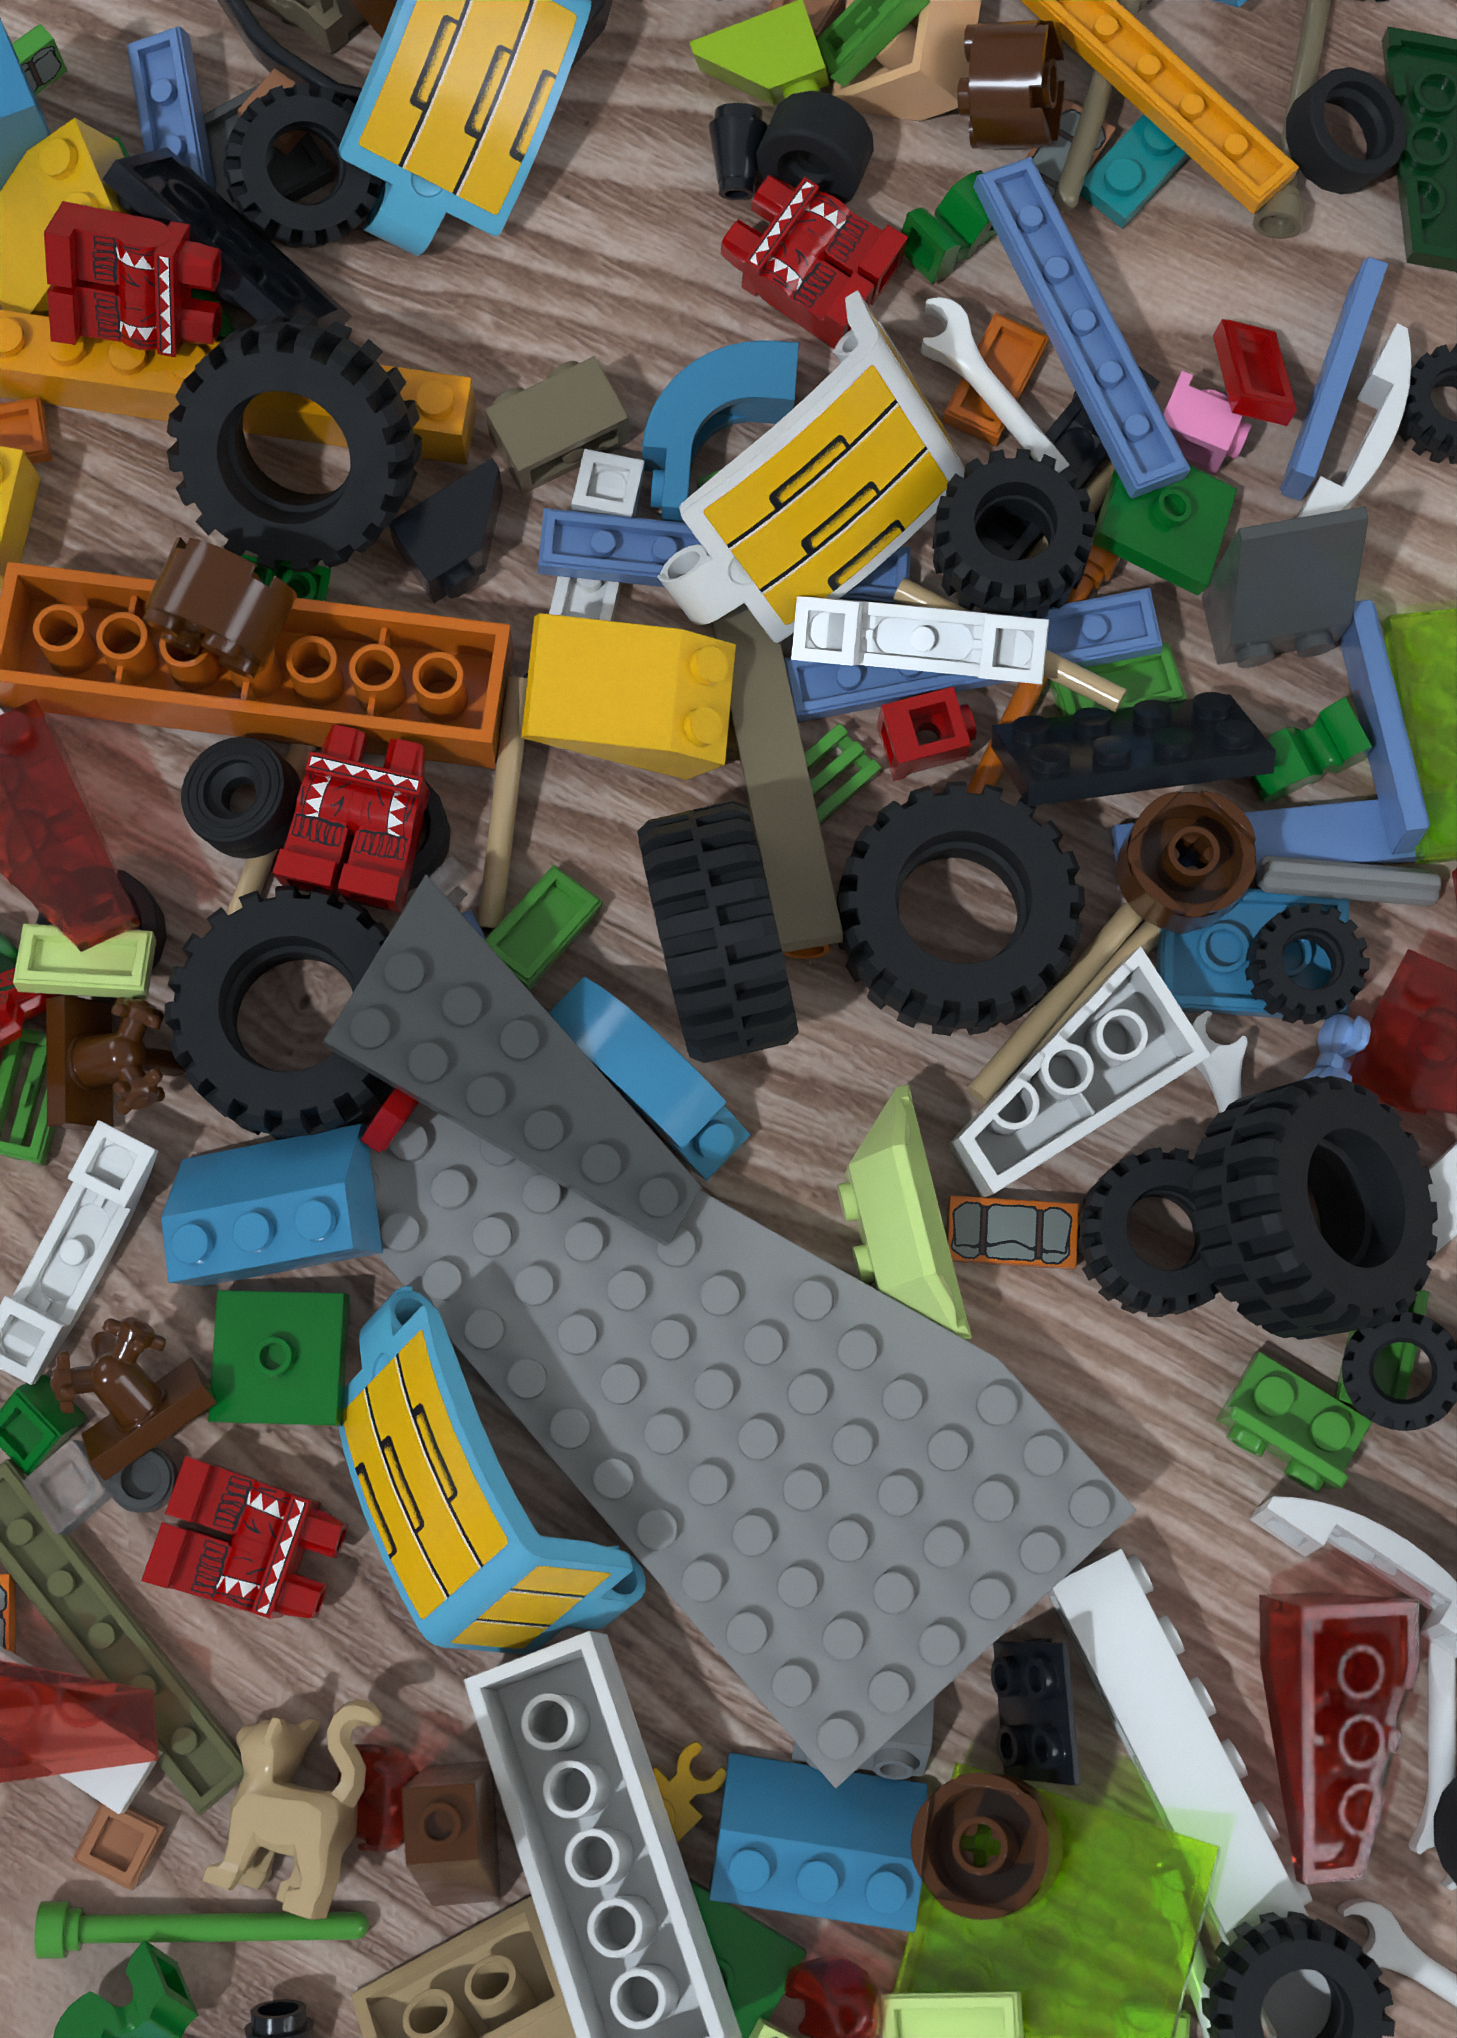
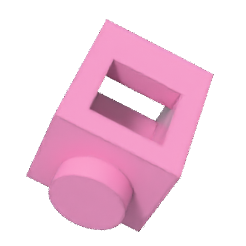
M1181 371L1163 416L1187 463L1216 475L1226 455L1237 459L1250 431L1251 424L1242 421V415L1231 412L1226 395L1215 390H1198L1189 386L1193 375Z

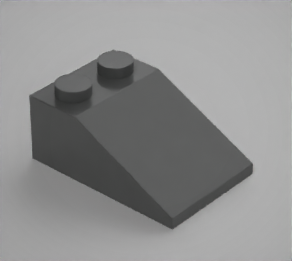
M1366 506L1238 529L1210 579L1208 587L1201 595L1217 665L1237 662L1240 668H1251L1272 661L1276 654L1297 651L1299 657H1313L1324 654L1335 647L1334 644L1338 642L1352 621L1369 519Z

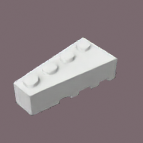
M1140 946L1126 956L948 1145L980 1196H990L1206 1060L1211 1054Z

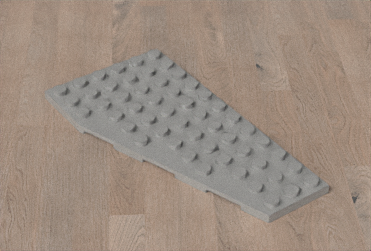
M422 1103L417 1105L385 1151L381 1150L380 1153H377L369 1147L383 1253L377 1255L404 1286H413V1291L422 1294L437 1308L449 1339L835 1789L1137 1511L997 1357L701 1190L698 1192L670 1244L665 1246Z

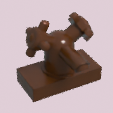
M68 995L47 998V1126L92 1132L97 1121L100 1120L114 1127L113 1091L122 1098L115 1105L121 1115L128 1114L132 1109H144L154 1102L163 1101L165 1092L162 1087L157 1086L163 1078L162 1075L176 1077L185 1073L184 1068L175 1060L172 1051L146 1047L142 1041L147 1027L156 1030L160 1029L164 1019L163 1012L156 1009L154 1005L146 1000L132 997H119L113 1009L112 1003ZM112 1014L122 1017L118 1031L113 1033Z
M127 1317L121 1319V1321L109 1318L104 1322L102 1329L106 1332L96 1333L91 1341V1349L95 1359L91 1365L70 1368L69 1352L62 1351L56 1355V1365L52 1369L50 1385L55 1399L60 1402V1409L63 1413H74L73 1400H75V1395L90 1392L96 1394L110 1413L82 1433L89 1463L104 1481L216 1404L206 1375L192 1357L155 1383L151 1380L136 1361L144 1348L150 1347L163 1351L166 1340L164 1337L155 1334L149 1324L134 1317Z

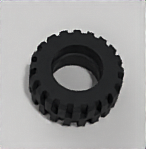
M296 314L289 322H284L280 315L261 318L250 328L244 325L229 334L197 363L195 370L183 380L175 395L179 405L169 414L167 425L169 436L177 438V441L167 450L169 469L173 472L182 471L184 480L176 487V490L185 506L195 503L202 513L195 522L208 536L216 529L226 537L228 541L224 549L240 557L246 550L258 555L257 566L275 571L282 561H290L291 570L294 573L313 572L321 560H323L327 567L332 568L346 563L354 551L363 553L377 541L382 531L388 528L413 487L418 474L414 466L421 457L422 437L418 434H413V427L420 419L415 400L403 401L400 391L407 382L398 368L394 367L386 372L376 361L383 351L371 340L368 339L362 347H359L348 340L352 333V328L336 321L327 329L317 327L318 319L315 315ZM285 391L302 395L324 408L339 425L349 448L350 471L345 482L331 492L305 494L289 490L270 479L255 463L246 445L243 432V415L249 402L264 392Z
M966 781L947 782L942 793L933 794L929 785L910 791L906 803L900 805L893 800L878 812L877 820L872 826L865 825L855 840L850 857L846 859L836 900L843 931V942L838 943L839 949L846 951L848 957L846 968L855 983L863 981L868 987L867 998L880 1010L885 1005H888L899 1013L896 1021L914 1028L918 1021L932 1025V1034L951 1036L954 1029H967L969 1035L988 1032L993 1024L999 1022L1006 1026L1022 1017L1026 1009L1033 1004L1037 1005L1043 999L1071 960L1072 951L1079 942L1083 924L1079 922V915L1085 907L1084 887L1075 883L1074 878L1080 867L1074 852L1067 851L1063 853L1058 844L1063 834L1052 820L1041 826L1032 818L1037 808L1036 806L1028 807L1022 797H1020L1016 806L1000 800L1003 792L1002 788L985 784L981 794L968 793ZM959 858L978 863L997 875L1011 893L1017 909L1015 931L1005 948L993 958L985 961L954 963L939 959L919 947L908 935L899 917V896L902 886L917 867L938 859Z
M728 801L648 820L637 831L664 960L689 1057L707 1063L788 1044L799 1033L770 895L747 806L734 801Z
M296 885L276 886V897L263 899L256 890L240 896L239 900L243 908L230 915H227L224 909L220 907L206 918L213 928L203 938L192 933L186 941L182 950L188 956L184 968L173 966L167 984L175 994L174 1001L165 1003V1023L173 1030L174 1037L169 1041L175 1060L186 1072L184 1077L196 1092L225 1118L228 1117L241 1128L256 1135H259L261 1132L271 1134L276 1140L314 1135L346 1124L352 1126L367 1122L368 1118L365 1113L378 1103L383 1106L394 1091L393 1086L335 1052L323 1062L307 1069L290 1072L269 1069L255 1061L244 1049L237 1032V1018L243 998L253 983L270 969L286 962L314 960L327 963L346 978L354 992L388 937L389 930L382 922H375L368 910L352 899L342 903L338 901L333 891L314 887L311 895H303L299 892Z
M1314 1076L1239 1098L1230 1103L1224 1112L1218 1113L1209 1124L1205 1132L1207 1138L1200 1141L1193 1159V1163L1198 1166V1171L1193 1173L1189 1180V1196L1195 1198V1212L1190 1214L1193 1233L1199 1232L1204 1249L1200 1250L1199 1254L1206 1269L1214 1270L1219 1279L1215 1286L1223 1297L1230 1302L1236 1301L1239 1304L1236 1310L1254 1325H1262V1328L1270 1334L1282 1338L1312 1339L1375 1327L1390 1322L1395 1315L1402 1314L1417 1297L1416 1292L1422 1289L1431 1272V1268L1426 1265L1427 1261L1431 1260L1436 1254L1438 1237L1432 1235V1225L1438 1220L1437 1202L1431 1201L1428 1185L1433 1184L1428 1166L1421 1165L1416 1153L1420 1150L1417 1141L1412 1133L1403 1131L1399 1125L1402 1118L1391 1106L1384 1103L1378 1104V1095L1359 1084L1354 1085V1083L1344 1078L1335 1076L1320 1078ZM1308 1185L1317 1204L1321 1232L1312 1214L1308 1196Z

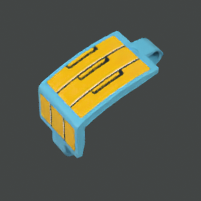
M397 0L382 42L338 148V153L343 160L385 181V184H383L375 196L377 200L372 210L368 212L366 226H362L361 229L415 256L421 255L427 249L446 212L492 236H498L502 232L549 127L589 18L591 0Z
M403 1286L395 1290L365 1322L360 1330L359 1344L362 1370L344 1388L342 1426H338L350 1476L367 1524L387 1570L419 1631L430 1643L443 1648L527 1655L539 1650L565 1627L591 1630L605 1628L642 1598L646 1589V1578L642 1567L626 1551L619 1550V1545L605 1547L588 1541L544 1537L536 1532L510 1486L482 1426L439 1311L426 1297L413 1291V1286Z

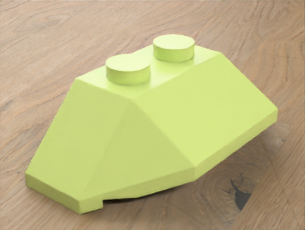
M909 1085L896 1087L845 1171L847 1182L837 1184L844 1219L846 1222L856 1220L862 1245L852 1247L857 1275L860 1281L866 1284L872 1283L874 1289L969 1341L972 1339L910 1087Z

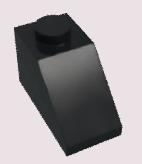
M493 458L396 517L389 525L395 548L433 603L438 602L447 595L449 598H456L465 594L477 584L480 578L479 575L486 571L503 495L500 470Z

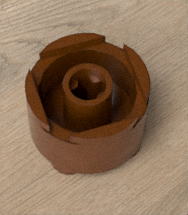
M1028 20L967 25L964 33V51L967 62H970L969 78H960L957 102L960 116H970L969 139L972 149L1054 146L1053 141H1058L1062 105L1065 97V80L1058 81L1056 65L1057 60H1064L1062 39L1057 22L1055 20Z
M178 537L144 606L145 614L142 620L155 629L164 632L161 639L168 644L192 655H197L200 648L205 647L209 651L221 656L218 662L225 668L244 677L254 679L259 667L265 666L297 594L289 585L276 576L273 577L269 587L261 583V578L254 573L256 564L230 551L194 538H189L186 544L181 537Z
M1201 790L1200 793H1179L1180 791L1158 797L1140 814L1124 839L1118 854L1115 877L1127 903L1145 921L1175 934L1181 935L1199 930L1221 919L1248 889L1255 876L1257 861L1254 844L1256 838L1253 826L1237 805L1214 792ZM1186 854L1193 857L1196 861L1194 865L1185 868L1178 862V859L1183 858Z
M968 1773L960 1775L942 1785L920 1807L912 1828L911 1854L919 1877L922 1878L929 1891L946 1910L964 1918L991 1920L1023 1912L1039 1903L1045 1897L1060 1871L1063 1858V1836L1052 1803L1029 1783L1005 1774ZM991 1827L992 1838L1000 1841L1001 1847L999 1855L990 1856L987 1861L986 1852L976 1848L975 1840L978 1835L988 1834Z

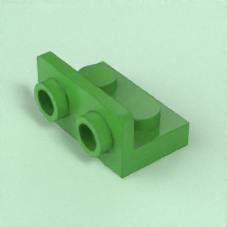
M1261 1352L1253 1354L1216 1418L1217 1421L1231 1429L1227 1438L1232 1443L1260 1458L1266 1450L1287 1464L1283 1471L1287 1477L1316 1493L1320 1491L1322 1486L1327 1489L1343 1488L1349 1477L1343 1472L1372 1423L1365 1416Z

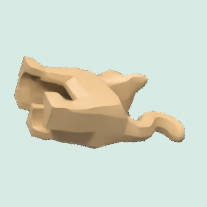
M362 1699L348 1701L334 1713L327 1729L328 1750L342 1775L336 1788L331 1791L309 1789L292 1781L294 1773L319 1728L320 1721L308 1718L297 1725L286 1723L284 1719L276 1716L272 1720H262L258 1724L245 1725L239 1730L236 1742L241 1752L244 1776L230 1806L228 1843L224 1859L220 1863L207 1866L203 1877L204 1882L226 1890H233L237 1884L255 1889H263L272 1874V1865L276 1853L294 1856V1868L291 1877L280 1883L276 1900L283 1902L282 1910L310 1920L327 1918L340 1878L343 1853L356 1835L358 1802L365 1786L366 1766L358 1749L352 1742L351 1734L353 1729L358 1726L376 1727L381 1724L383 1715L374 1703Z

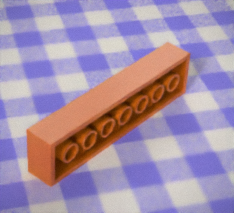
M7 562L0 595L1 707L316 747L323 746L332 725L337 724L366 733L368 742L365 753L386 755L390 739L398 738L423 745L427 761L496 769L506 679L511 676L514 659L510 624L296 598L265 666L259 667L255 678L251 679L222 666L218 662L221 656L209 651L205 647H201L197 655H192L168 644L161 639L164 632L155 629L142 620L145 614L144 606L157 580Z

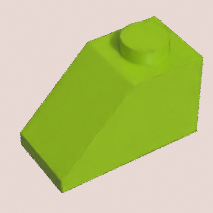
M803 0L794 1L689 42L701 72L773 106L778 105L791 94L806 91L820 92L819 89L830 85L826 67Z

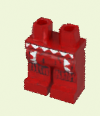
M768 175L752 200L751 211L771 224L764 234H761L738 219L723 237L720 254L735 268L743 272L741 288L755 297L759 295L770 306L835 349L843 335L851 330L847 320L845 298L858 290L868 307L870 304L873 305L901 266L908 236L888 224L884 230H881L851 212L836 197L819 192L820 186L806 177L795 188L782 180Z
M62 201L44 231L47 284L51 285L48 289L51 342L76 345L80 336L122 342L138 350L157 349L158 355L170 357L177 356L183 342L215 344L222 328V306L217 302L191 298V288L215 291L220 281L221 249L191 242L190 224L171 221L166 226L162 222L149 218Z
M333 724L324 741L321 753L312 751L309 753L305 768L306 774L299 790L294 817L284 849H279L273 874L282 886L296 885L298 890L311 893L314 887L333 891L337 899H339L341 893L346 901L352 899L361 905L402 914L422 827L423 815L430 795L424 780L425 749L419 743L398 738L390 739L383 768L364 764L362 761L368 742L366 733L354 728Z
M185 1456L165 1514L232 1535L231 1541L178 1523L162 1522L141 1581L199 1596L269 1619L282 1618L283 1614L293 1617L317 1618L327 1593L328 1584L297 1574L306 1549L331 1558H337L342 1549L349 1524L329 1512L320 1510L322 1502L298 1495L201 1458Z

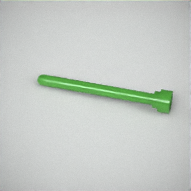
M41 1901L35 1923V1954L37 1959L67 1958L69 1951H81L83 1944L142 1943L143 1940L149 1943L358 1940L367 1934L369 1920L364 1913L359 1911L328 1912L326 1919L310 1920L290 1912L85 1915L84 1908H72L70 1901Z

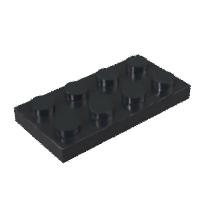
M168 147L117 159L102 180L118 194L116 197L118 203L129 214L162 222L166 226L171 221L190 224L191 242L221 249V274L215 291L228 303L236 307H243L257 321L261 318L280 315L284 322H289L296 314L315 315L318 319L317 327L327 329L334 321L345 325L352 316Z
M1204 692L1196 695L1194 699L1181 701L1143 700L1136 703L1134 707L1120 708L1116 712L1091 707L1077 710L1074 715L1051 718L1028 715L1015 719L1013 723L992 725V749L1028 807L1274 773L1276 750L1231 694Z

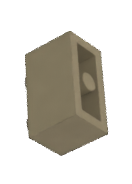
M595 356L581 363L577 361L563 363L552 370L546 380L525 390L521 387L510 389L499 395L494 400L492 406L485 409L489 435L522 495L580 467L584 449L609 453L630 442L629 417Z

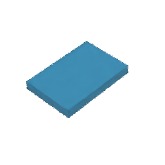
M1248 888L1221 919L1205 928L1181 935L1160 928L1156 970L1183 1012L1204 1013L1210 1011L1212 1014L1283 1018V1015L1278 1012L1271 1015L1263 1008L1266 1006V1002L1262 998L1255 1000L1250 992L1254 988L1252 980L1246 981L1245 969L1249 966V960L1245 958L1248 948L1254 941L1252 939L1275 915L1282 913L1288 907L1298 904L1300 908L1307 906L1309 903L1321 904V910L1327 911L1332 907L1342 912L1339 919L1346 923L1349 921V900L1265 893L1262 889ZM1305 939L1294 940L1285 947L1282 955V965L1291 981L1299 987L1306 989H1317L1327 983L1331 974V964L1321 947ZM1349 1004L1337 1014L1348 1016Z

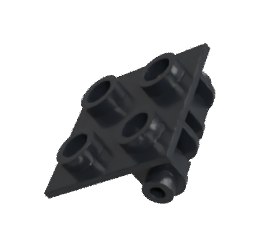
M1051 1638L1025 1640V1642L995 1641L993 1643L994 1661L991 1667V1681L998 1696L1000 1729L997 1734V1751L1003 1763L1004 1774L1021 1780L1072 1786L1081 1785L1068 1643L1052 1642Z

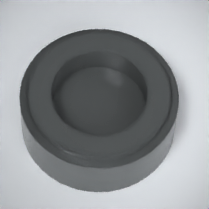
M153 1447L108 1479L109 1490L115 1502L128 1511L135 1513L154 1512L169 1503L178 1478V1470L175 1462L166 1452Z

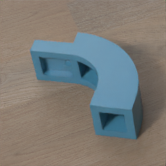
M758 340L719 348L686 366L665 387L649 415L642 444V457L645 460L644 471H653L651 507L662 508V521L685 523L681 517L679 507L690 496L691 473L697 453L712 435L728 426L739 423L777 424L794 408L798 342Z
M584 976L548 1012L620 1095L647 1120L686 1164L704 1180L708 1181L750 1136V1133L726 1108L725 1104L727 1102L675 1048L630 1008L595 982Z

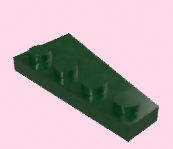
M1388 26L1382 37L1386 84L1398 101L1406 123L1405 146L1396 163L1406 262L1457 272V39Z

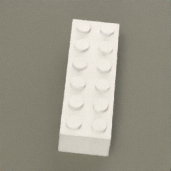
M587 1631L464 1679L576 2038H742L608 1635Z

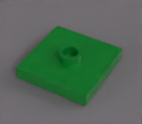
M1189 465L1191 470L1185 479L1130 499L1114 468L1094 529L1092 544L1199 596L1209 585L1237 489Z
M217 1290L210 1385L216 1404L209 1408L208 1422L342 1426L350 1295L345 1293Z
M690 1878L689 1880L742 2038H749L759 2017L769 2021L807 1953L806 1949L736 1905L710 1900L709 1889Z

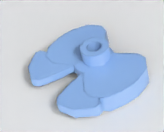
M1336 1014L1327 1019L1319 1030L1317 1037L1320 1055L1316 1060L1314 1069L1301 1080L1314 1076L1320 1078L1335 1076L1352 1082V1076L1348 1074L1351 1061L1346 1058L1363 1050L1368 1044L1371 1033L1369 1021L1360 1015L1354 1020L1344 1014Z

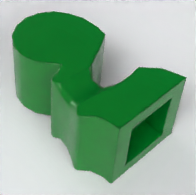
M981 170L972 172L956 182L937 206L934 216L926 208H917L907 213L901 233L908 236L904 256L932 285L943 278H947L952 273L955 264L960 260L969 259L978 247V244L985 243L996 235L973 188L977 175L984 173Z
M1343 697L1320 711L1318 717L1309 728L1301 730L1296 727H1286L1269 735L1270 738L1267 740L1276 750L1274 773L1251 776L1259 792L1258 796L1262 803H1268L1291 794L1307 784L1318 782L1322 775L1327 772L1340 773L1353 765L1365 761L1372 745L1346 697Z
M143 1940L131 1955L125 1971L133 1986L132 2001L125 2007L114 2006L102 1997L89 1991L69 2005L55 2027L53 2038H182L185 2029L199 2015L177 1961L146 1940Z

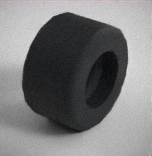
M816 91L794 93L781 101L773 114L756 153L758 171L764 180L768 175H771L795 188L806 177L820 186L819 192L832 195L842 203L847 204L853 199L874 152L873 133L865 118L848 102L828 93Z

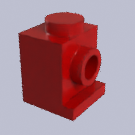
M954 686L887 703L880 707L877 728L893 781L905 779L908 774L965 760L971 747L970 741H974L977 738L971 709L968 704L959 705ZM930 730L937 735L939 741L922 745L917 740L916 735L920 731Z

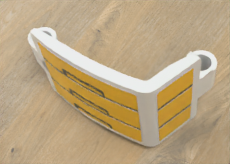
M858 290L845 298L847 320L851 330L843 335L838 341L836 348L832 351L840 365L777 424L682 502L679 507L683 521L701 545L688 546L678 551L665 563L660 575L657 577L693 624H709L745 603L771 640L775 643L783 641L794 633L797 596L831 599L843 597L900 548L937 512L940 497L946 496L947 483L955 473L964 478L965 468L943 424L917 385L906 362L880 321H877Z

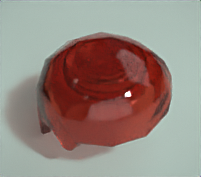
M355 1744L366 1766L364 1791L359 1799L357 1808V1829L355 1835L356 1838L362 1839L365 1843H358V1849L367 1852L389 1853L405 1845L402 1788L420 1770L401 1748L380 1744ZM340 1770L338 1772L337 1785L341 1780L342 1774Z
M826 1956L802 1962L789 1968L784 1984V1992L787 1997L800 1999L804 2003L805 2016L798 2026V2031L801 2034L810 2038L881 2037L883 2024L881 2000L875 1982L861 1966L845 1956Z

